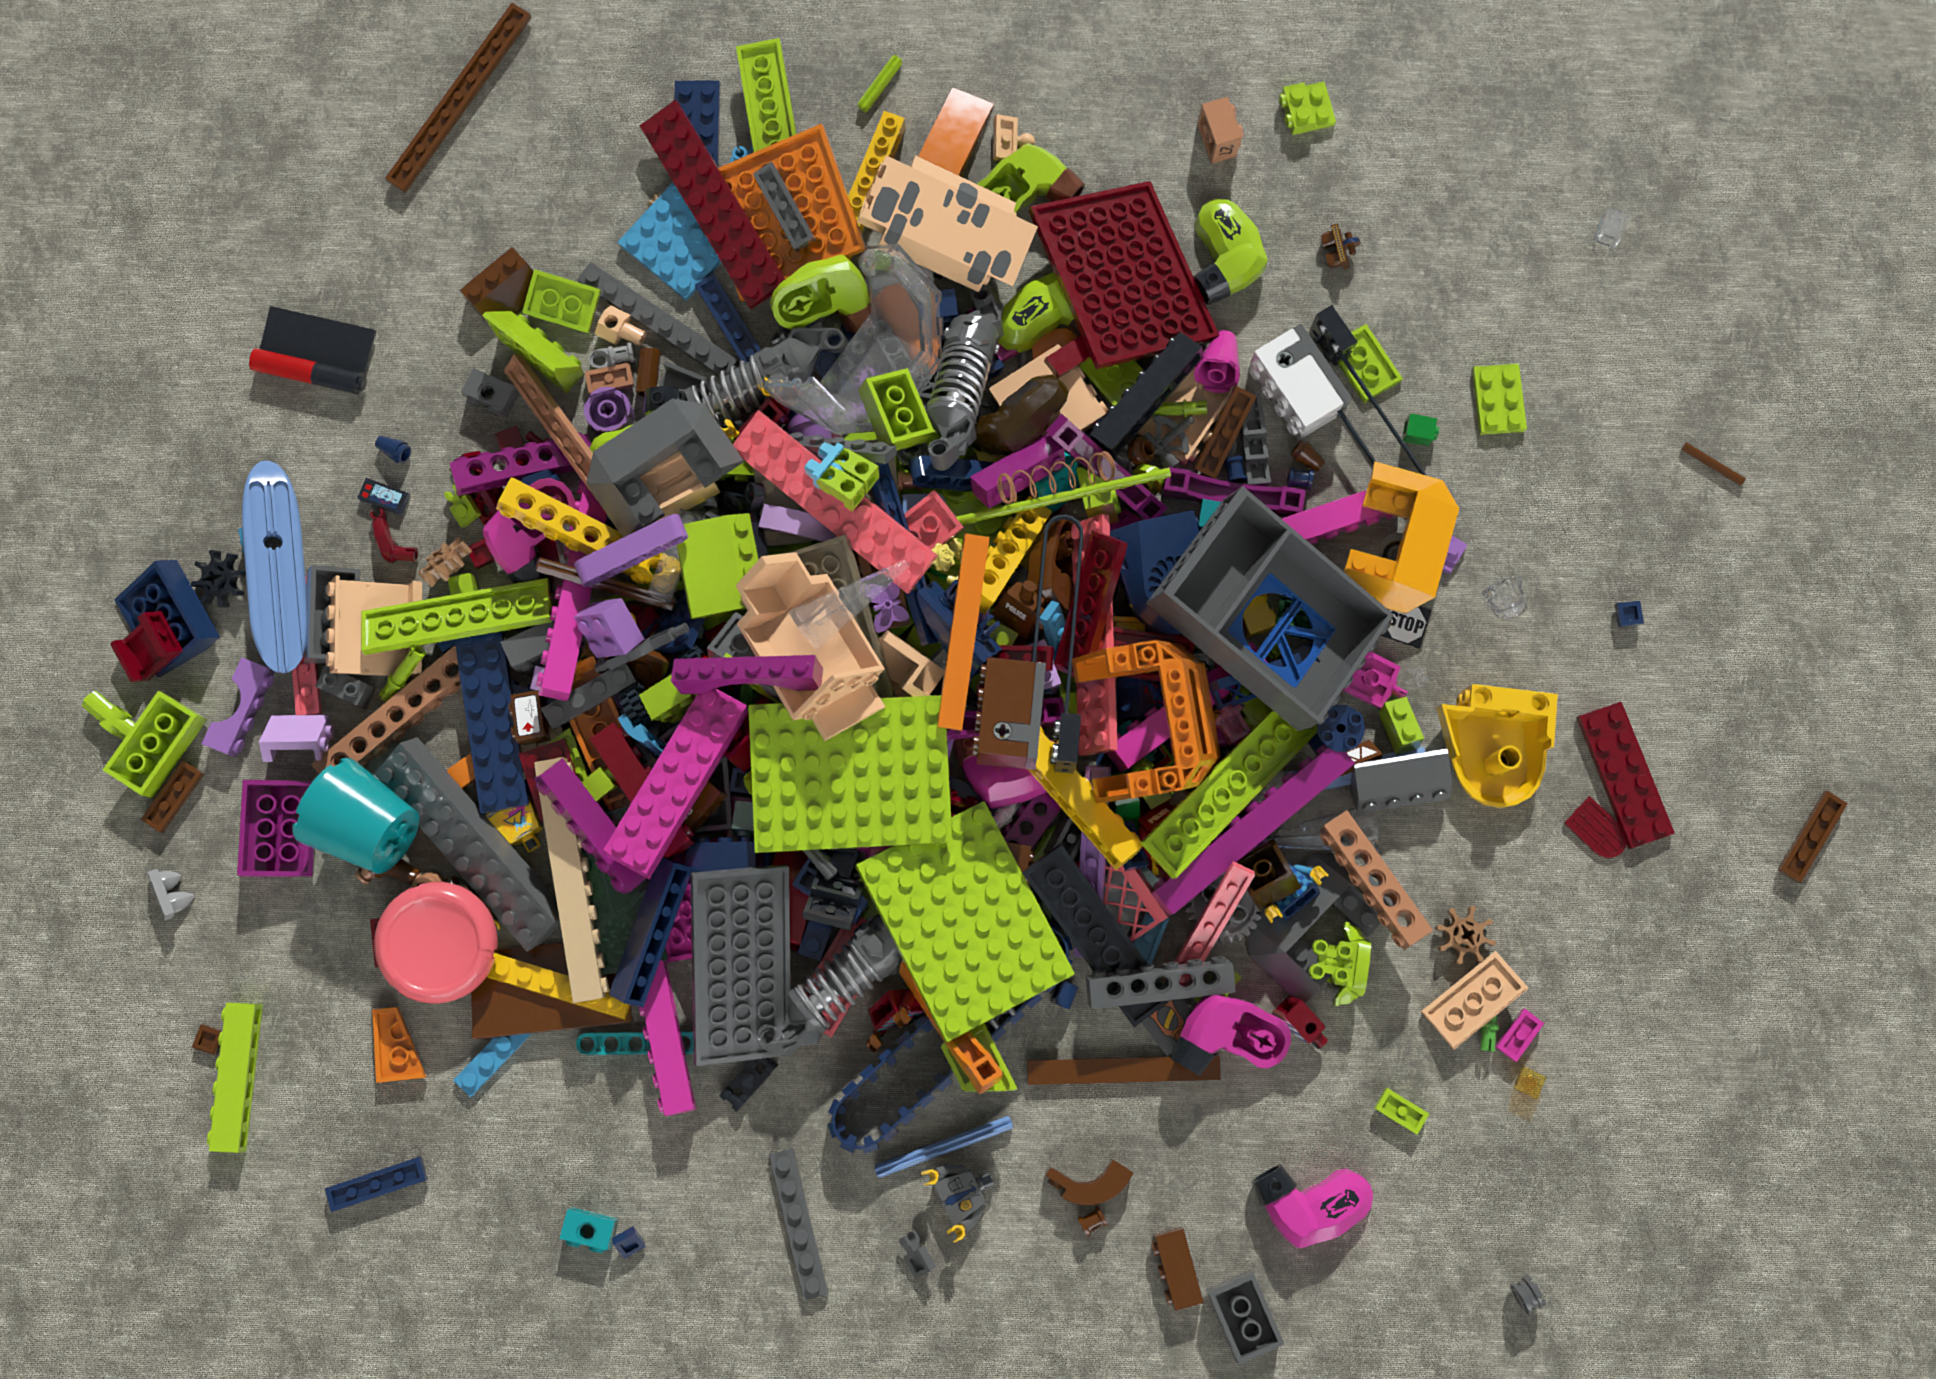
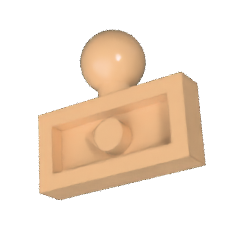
M998 114L994 117L993 160L1002 161L1015 152L1017 146L1020 148L1028 143L1035 145V138L1031 134L1024 133L1020 137L1017 136L1018 118Z

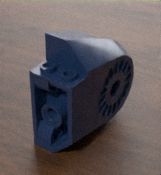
M1193 510L1138 521L1110 531V536L1128 543L1115 589L1123 585L1127 602L1135 617L1146 628L1159 634H1181L1146 603L1199 533V521L1195 517Z

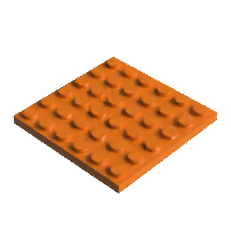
M822 123L719 167L786 279L809 262L824 260L838 255H845L849 258L867 250ZM770 162L775 164L816 241L798 252L792 247L753 175L754 172ZM736 287L739 299L744 302L745 300Z

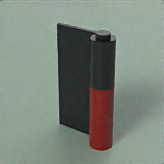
M270 306L260 349L255 348L252 350L249 358V368L260 373L359 394L366 388L367 380L365 376L376 330Z

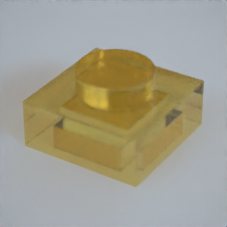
M1522 1066L1513 1089L1533 1099H1538L1547 1077Z

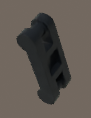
M769 1058L750 1060L720 1093L719 1097L724 1101L727 1100L733 1105L731 1108L738 1112L779 1064L775 1060L771 1061ZM758 1063L765 1068L762 1073L755 1069ZM737 1087L744 1092L740 1098L733 1093Z

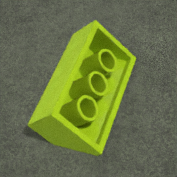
M158 690L105 765L103 771L138 794L153 799L208 719Z

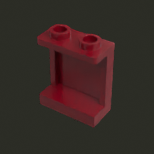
M162 611L143 612L138 617L141 624L123 640H114L110 643L130 682L149 681L183 651Z

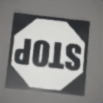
M1418 606L1404 614L1388 609L1394 616L1389 621L1391 624L1389 629L1384 634H1380V636L1420 649L1431 610Z

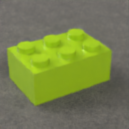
M908 368L866 378L858 389L879 442L894 445L897 451L926 443L934 433Z

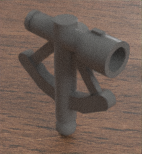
M1155 415L1153 421L1156 423V439L1150 432H1147L1143 437L1153 444L1154 456L1158 455L1162 459L1161 464L1163 467L1175 468L1180 462L1170 452L1182 451L1183 454H1188L1190 451L1189 442L1184 431L1189 425L1194 423V418L1187 416L1185 420L1177 424L1170 418ZM1161 424L1167 425L1172 429L1162 439ZM1179 437L1181 446H1168Z

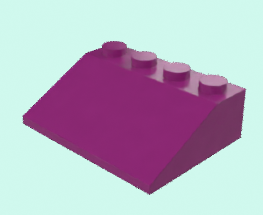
M242 781L237 876L242 878L313 877L314 848L300 843L293 835V824L297 823L299 814L296 813L297 807L313 781Z

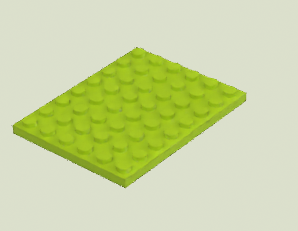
M941 695L880 698L885 708L826 741L822 738L812 719L804 720L803 718L793 721L783 703L749 705L755 853L952 843L947 729L937 727Z
M984 801L951 817L952 843L895 845L855 866L945 1043L1075 974Z

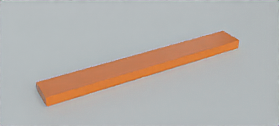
M967 533L964 535L937 721L938 728L962 731L990 537Z

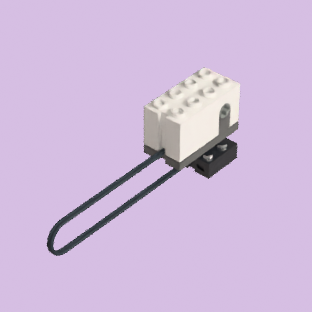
M1333 305L1316 314L1310 328V335L1303 325L1299 324L1254 351L1249 365V372L1254 380L1258 379L1262 385L1261 389L1267 399L1270 398L1274 403L1277 415L1285 419L1287 429L1292 436H1296L1300 440L1340 416L1371 463L1374 464L1376 462L1344 415L1352 397L1328 363L1331 361L1335 367L1343 360L1418 472L1426 475L1347 360L1351 356L1352 349L1355 348L1357 340ZM1317 343H1319V345H1320L1321 348L1323 349V350H1322V353L1320 352V350H1319L1318 347L1316 346Z

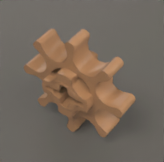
M459 536L449 546L444 542L440 549L434 551L426 558L428 565L421 569L418 574L430 587H433L440 578L447 581L449 579L448 576L464 566L461 559L470 554L472 550Z
M1475 906L1467 908L1465 918L1458 917L1454 908L1448 909L1447 914L1452 919L1451 925L1449 927H1444L1441 924L1435 926L1436 931H1443L1447 935V942L1442 946H1438V951H1445L1448 947L1454 948L1457 952L1454 963L1457 965L1463 963V956L1466 952L1472 953L1476 962H1482L1484 958L1479 954V946L1482 943L1489 946L1496 944L1495 940H1488L1483 935L1484 927L1492 924V919H1486L1481 924L1477 923L1473 917L1476 910ZM1464 931H1468L1469 935L1466 937L1467 939H1462L1461 937L1464 934Z

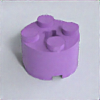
M612 387L596 389L590 394L589 399L584 405L585 418L598 436L606 432L622 430L632 425L635 418L634 410L626 395Z

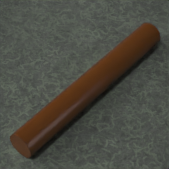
M1685 442L1682 446V451L1741 486L1745 482V477L1691 444Z

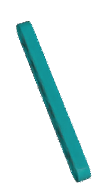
M643 1032L584 1033L576 1040V1049L584 1055L648 1054V1050L651 1049L650 1041L645 1039ZM681 1032L682 1036H687L691 1042L689 1048L685 1050V1054H694L693 1032ZM635 1036L642 1040V1047L636 1051L632 1050L629 1046L631 1038ZM585 1037H590L594 1041V1047L590 1051H585L581 1047V1042ZM609 1037H615L618 1040V1047L613 1051H609L605 1046V1042Z

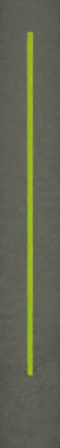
M1170 468L1160 469L957 516V519L962 525L1168 478L1171 477ZM683 580L676 581L671 592L685 589ZM614 595L606 598L589 601V605L596 601L612 600L622 598L624 603L634 600L620 595Z

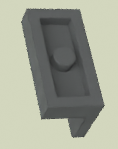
M665 361L664 367L666 372L659 386H673L678 389L696 386L700 389L701 381H706L708 384L709 381L704 376ZM704 386L707 394L709 390Z

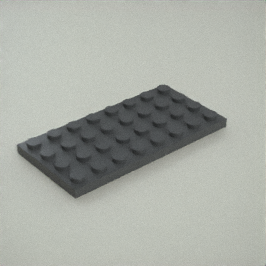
M774 865L690 873L694 1064L696 1066L775 1057L758 1043L757 1037L759 1032L765 1027L783 1026L788 1006V992L790 991L789 866Z

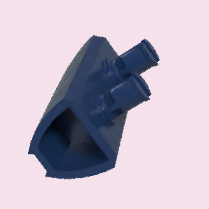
M954 580L946 591L934 581L917 592L921 611L933 634L946 652L948 651L956 596L955 590L958 580ZM988 614L980 625L977 624L969 679L981 672V665H987V657L995 658L1002 651V648L989 636L1000 625L999 621L989 627L990 622L994 618L991 614Z

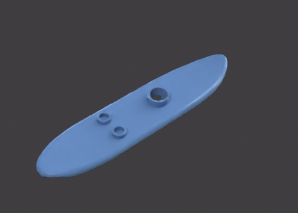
M261 461L251 469L246 479L242 500V531L249 619L252 636L263 661L275 672L288 673L300 663L306 648V576L301 521L296 495L287 474L276 463ZM275 537L282 542V546L272 550L270 547L269 549L266 548L264 542L268 538Z

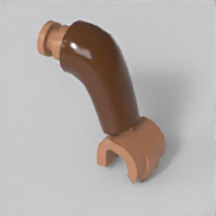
M400 859L390 870L381 874H376L364 868L358 869L355 872L356 877L363 884H369L371 879L375 877L382 878L383 876H391L408 885L412 884L413 888L423 883L444 882V878L439 872L428 871L421 875L420 870L403 859Z

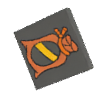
M1184 999L1171 1000L1141 1022L1166 1056L1173 1052L1192 1009Z

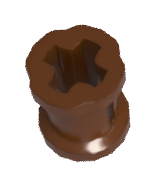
M1096 1206L1094 1211L1084 1217L1079 1216L1077 1218L1087 1237L1098 1228L1109 1226L1099 1206Z

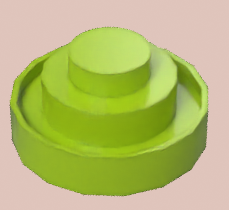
M1140 464L1133 470L1132 476L1160 469L1154 465ZM1160 479L1142 483V485L1152 494H1157L1164 487L1165 481Z

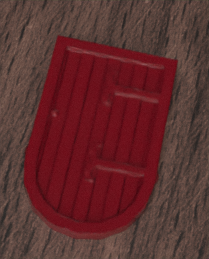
M1590 796L1564 822L1578 838L1600 857H1617L1626 848L1627 843L1619 823Z

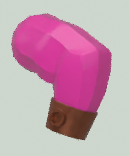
M974 737L961 738L954 741L953 749L960 768L964 769L968 782L982 802L984 801L989 808L994 809L1022 803L1047 792L1025 767L1021 769L977 764V757L972 756Z

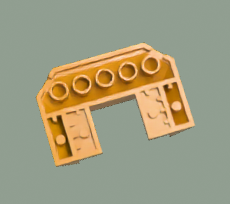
M1374 462L1362 507L1406 518L1407 521L1396 561L1350 549L1344 573L1385 608L1406 614L1436 596L1459 507L1443 480Z

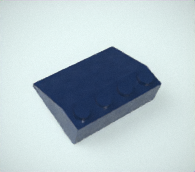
M177 560L154 561L114 599L131 631L141 624L138 617L143 612L162 611L183 651L156 674L157 677H162L204 652L220 638Z

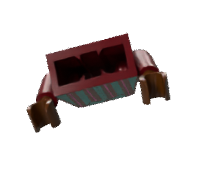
M910 989L888 990L868 1009L874 1026V1034L866 1042V1046L875 1053L884 1043L879 1037H883L887 1029L901 1028L902 1026L909 1025L924 1013V1010Z

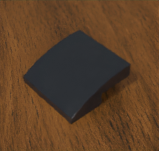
M817 871L811 886L810 896L803 911V919L851 930L864 889V883L838 875L827 880L820 871Z

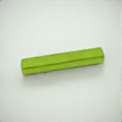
M893 55L857 103L860 110L865 113L869 111L901 67V58Z

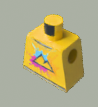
M529 794V806L492 812L486 815L511 845L517 846L523 843L528 852H532L541 846L535 834L544 828L534 801Z

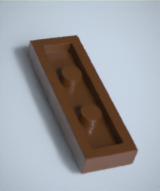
M182 760L140 820L158 832L164 833L205 773L187 761Z

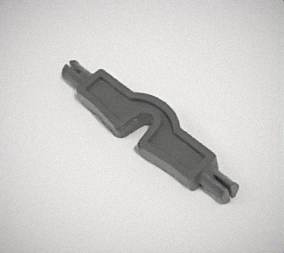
M683 623L675 628L671 627L651 636L642 644L635 646L627 654L610 656L607 660L595 664V670L600 674L607 669L611 670L626 662L638 659L654 649L672 642L676 637L688 633L689 627L686 623Z

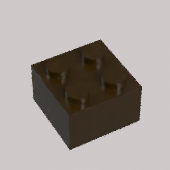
M1274 838L1245 854L1236 862L1253 870L1255 873L1247 891L1259 911L1302 888Z

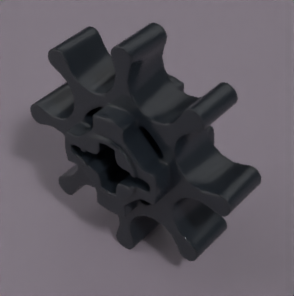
M209 550L211 561L208 565L206 562L201 561L194 563L196 567L201 569L202 576L200 580L192 581L191 586L204 587L205 593L200 599L201 603L212 604L216 596L217 606L228 608L230 606L228 601L230 592L235 596L244 595V591L238 589L237 581L239 577L246 576V571L234 570V562L238 559L237 554L227 553L224 561H222L221 551Z

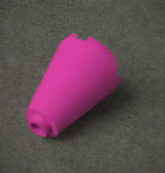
M1223 330L1218 332L1220 336L1210 342L1203 353L1204 357L1195 366L1194 370L1195 381L1198 384L1199 382L1203 384L1205 390L1214 393L1230 391V388L1238 385L1240 379L1237 338L1232 332Z

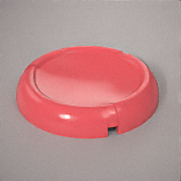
M446 882L423 883L417 887L409 888L398 895L381 915L374 937L376 961L386 981L407 998L430 1004L451 1002L475 990L492 969L495 957H493L494 950L498 946L495 922L485 904L469 890Z

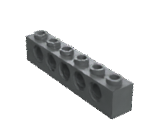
M1223 956L1212 957L1211 961L1202 962L1201 959H1191L1187 961V964L1178 965V962H1166L1163 964V967L1141 965L1140 969L1137 970L1122 967L1117 968L1116 972L1106 973L1105 970L1092 971V975H1085L1088 1005L1091 1009L1236 993L1233 963ZM1212 971V978L1209 981H1203L1204 973ZM1189 974V980L1184 984H1179L1180 976ZM1164 976L1165 983L1160 987H1156V979ZM1136 979H1141V986L1138 989H1131V983ZM1111 982L1118 983V987L1114 992H1107V986Z

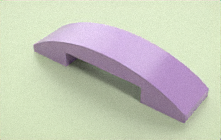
M764 504L758 528L781 534L783 532L817 542H824L838 537L810 513Z

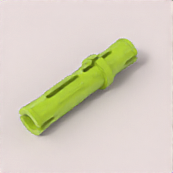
M413 645L396 671L388 676L386 685L379 692V696H381L383 701L387 702L400 689L406 686L408 677L426 655V651H423L424 648L422 646Z

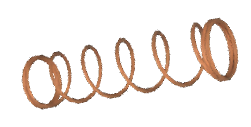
M1104 451L1095 453L1089 462L1082 457H1077L1071 462L1070 467L1061 461L1055 462L1050 471L1044 466H1036L1031 476L1023 470L1015 471L1012 478L1008 474L1002 473L998 477V492L1004 503L1016 502L1017 494L1013 478L1016 473L1023 472L1029 477L1030 492L1036 498L1037 490L1032 475L1037 468H1044L1050 474L1049 485L1051 491L1055 494L1057 487L1052 470L1059 463L1064 464L1069 469V483L1075 489L1076 479L1071 467L1075 460L1078 459L1084 460L1088 464V478L1090 483L1094 485L1096 478L1090 464L1097 455L1099 474L1104 481L1108 482L1112 481L1115 477V463L1112 456ZM1102 456L1107 459L1111 466V477L1109 479L1106 478L1102 470ZM1090 469L1093 474L1094 482H1092L1090 477ZM1071 474L1074 480V487L1071 483ZM1003 476L1006 477L1010 485V501L1005 498L1002 490ZM1051 478H1052L1053 483H1054V489H1055L1054 491H1053L1052 484H1051ZM1032 484H1033V487H1034L1035 496H1034L1033 491H1032Z

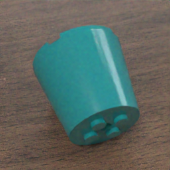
M342 758L335 767L332 765L326 767L306 790L296 810L299 818L298 822L293 824V835L297 841L306 846L376 874H381L395 866L409 849L418 830L419 814L358 762L351 758Z

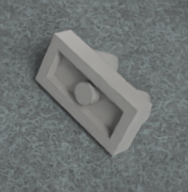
M158 869L148 872V880L165 921L174 918L175 913L188 906L193 900L194 894L188 892H172L167 894V891L177 885L181 875L173 871L158 872Z

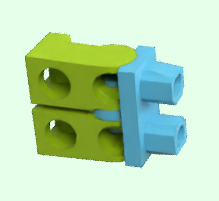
M824 442L818 450V456L823 461L819 464L813 459L809 460L804 467L805 473L813 479V484L816 488L834 496L843 502L847 509L853 511L864 498L865 493L867 494L879 479L878 465L844 448L840 443L832 446Z

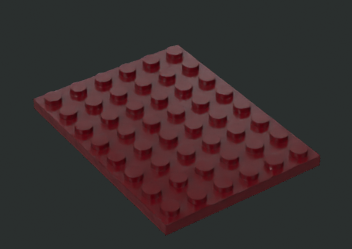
M1151 181L1030 206L1028 212L1033 224L1038 226L1036 231L1095 369L1161 354L1166 349L1168 341L1172 337H1176L1180 332L1198 344L1210 342L1220 336Z

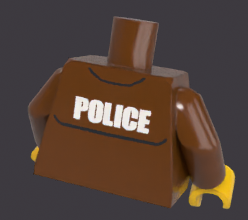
M1025 581L1023 584L1017 582L1013 586H1004L996 599L999 603L991 613L994 618L1026 640L1035 633L1038 594L1035 592L1037 589L1036 584L1032 581ZM1043 597L1041 599L1040 616L1045 610V600ZM1039 621V630L1044 633V626Z

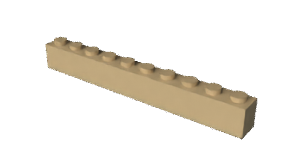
M564 757L534 762L536 777L562 758L573 771L572 763L568 762ZM539 792L573 1003L606 997V992H609L607 977L603 978L602 968L605 967L603 953H599L598 944L601 943L599 929H595L594 920L597 919V911L595 905H591L590 896L593 895V887L591 881H587L586 872L589 871L588 859L583 857L582 840L577 834L574 835L569 831L566 826L567 821L562 815H558L552 809V802L547 795L544 796Z

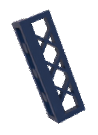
M1299 653L1293 655L1296 664L1302 662ZM1283 658L1269 663L1278 667L1286 666ZM1232 675L1209 684L1217 711L1258 697L1250 692L1249 696L1240 693L1241 683ZM1223 689L1232 693L1230 701L1224 704L1218 692Z

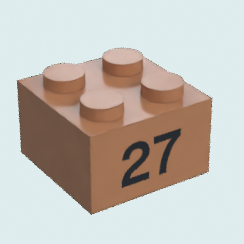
M1228 97L1202 104L1197 121V127L1211 164L1236 157L1239 147H1241L1242 137H1244L1242 125L1238 124L1235 118L1237 115L1235 106L1230 104Z

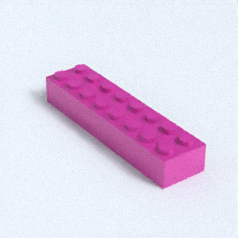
M716 688L706 693L697 694L603 849L607 857L650 879L678 829L748 714L747 705Z

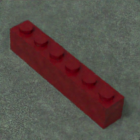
M613 722L591 737L590 740L630 803H632L652 768L649 765L645 766L641 760L644 757L636 745L632 747L628 740L631 736L623 727H619ZM687 823L680 826L664 854L670 860L695 844L691 838L694 833Z

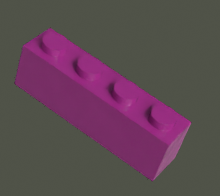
M1048 434L1040 437L1024 448L1013 452L972 475L970 478L973 494L990 509L1003 501L999 495L997 485L1000 474L1006 473L1012 478L1015 471L1023 470L1031 476L1033 469L1039 465L1044 466L1050 471L1055 462L1061 461L1066 464L1064 448ZM1060 463L1056 464L1052 470V473L1064 467L1065 465ZM1037 468L1032 475L1033 482L1036 483L1050 474L1044 468ZM1023 472L1016 473L1013 478L1016 493L1030 486V479ZM1003 476L1002 490L1007 499L1011 497L1010 485L1006 477Z

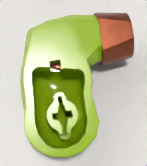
M1029 143L1000 161L983 180L977 183V185L1015 202V213H1018L1023 207L1033 202L1038 195L1046 196L1048 201L1053 202L1080 196L1086 185L1056 156L1041 147Z
M838 255L805 264L778 285L770 300L771 312L781 326L790 330L805 327L813 321L828 316L835 311L844 328L851 333L862 332L870 328L874 321H876L867 284L860 271L845 255Z

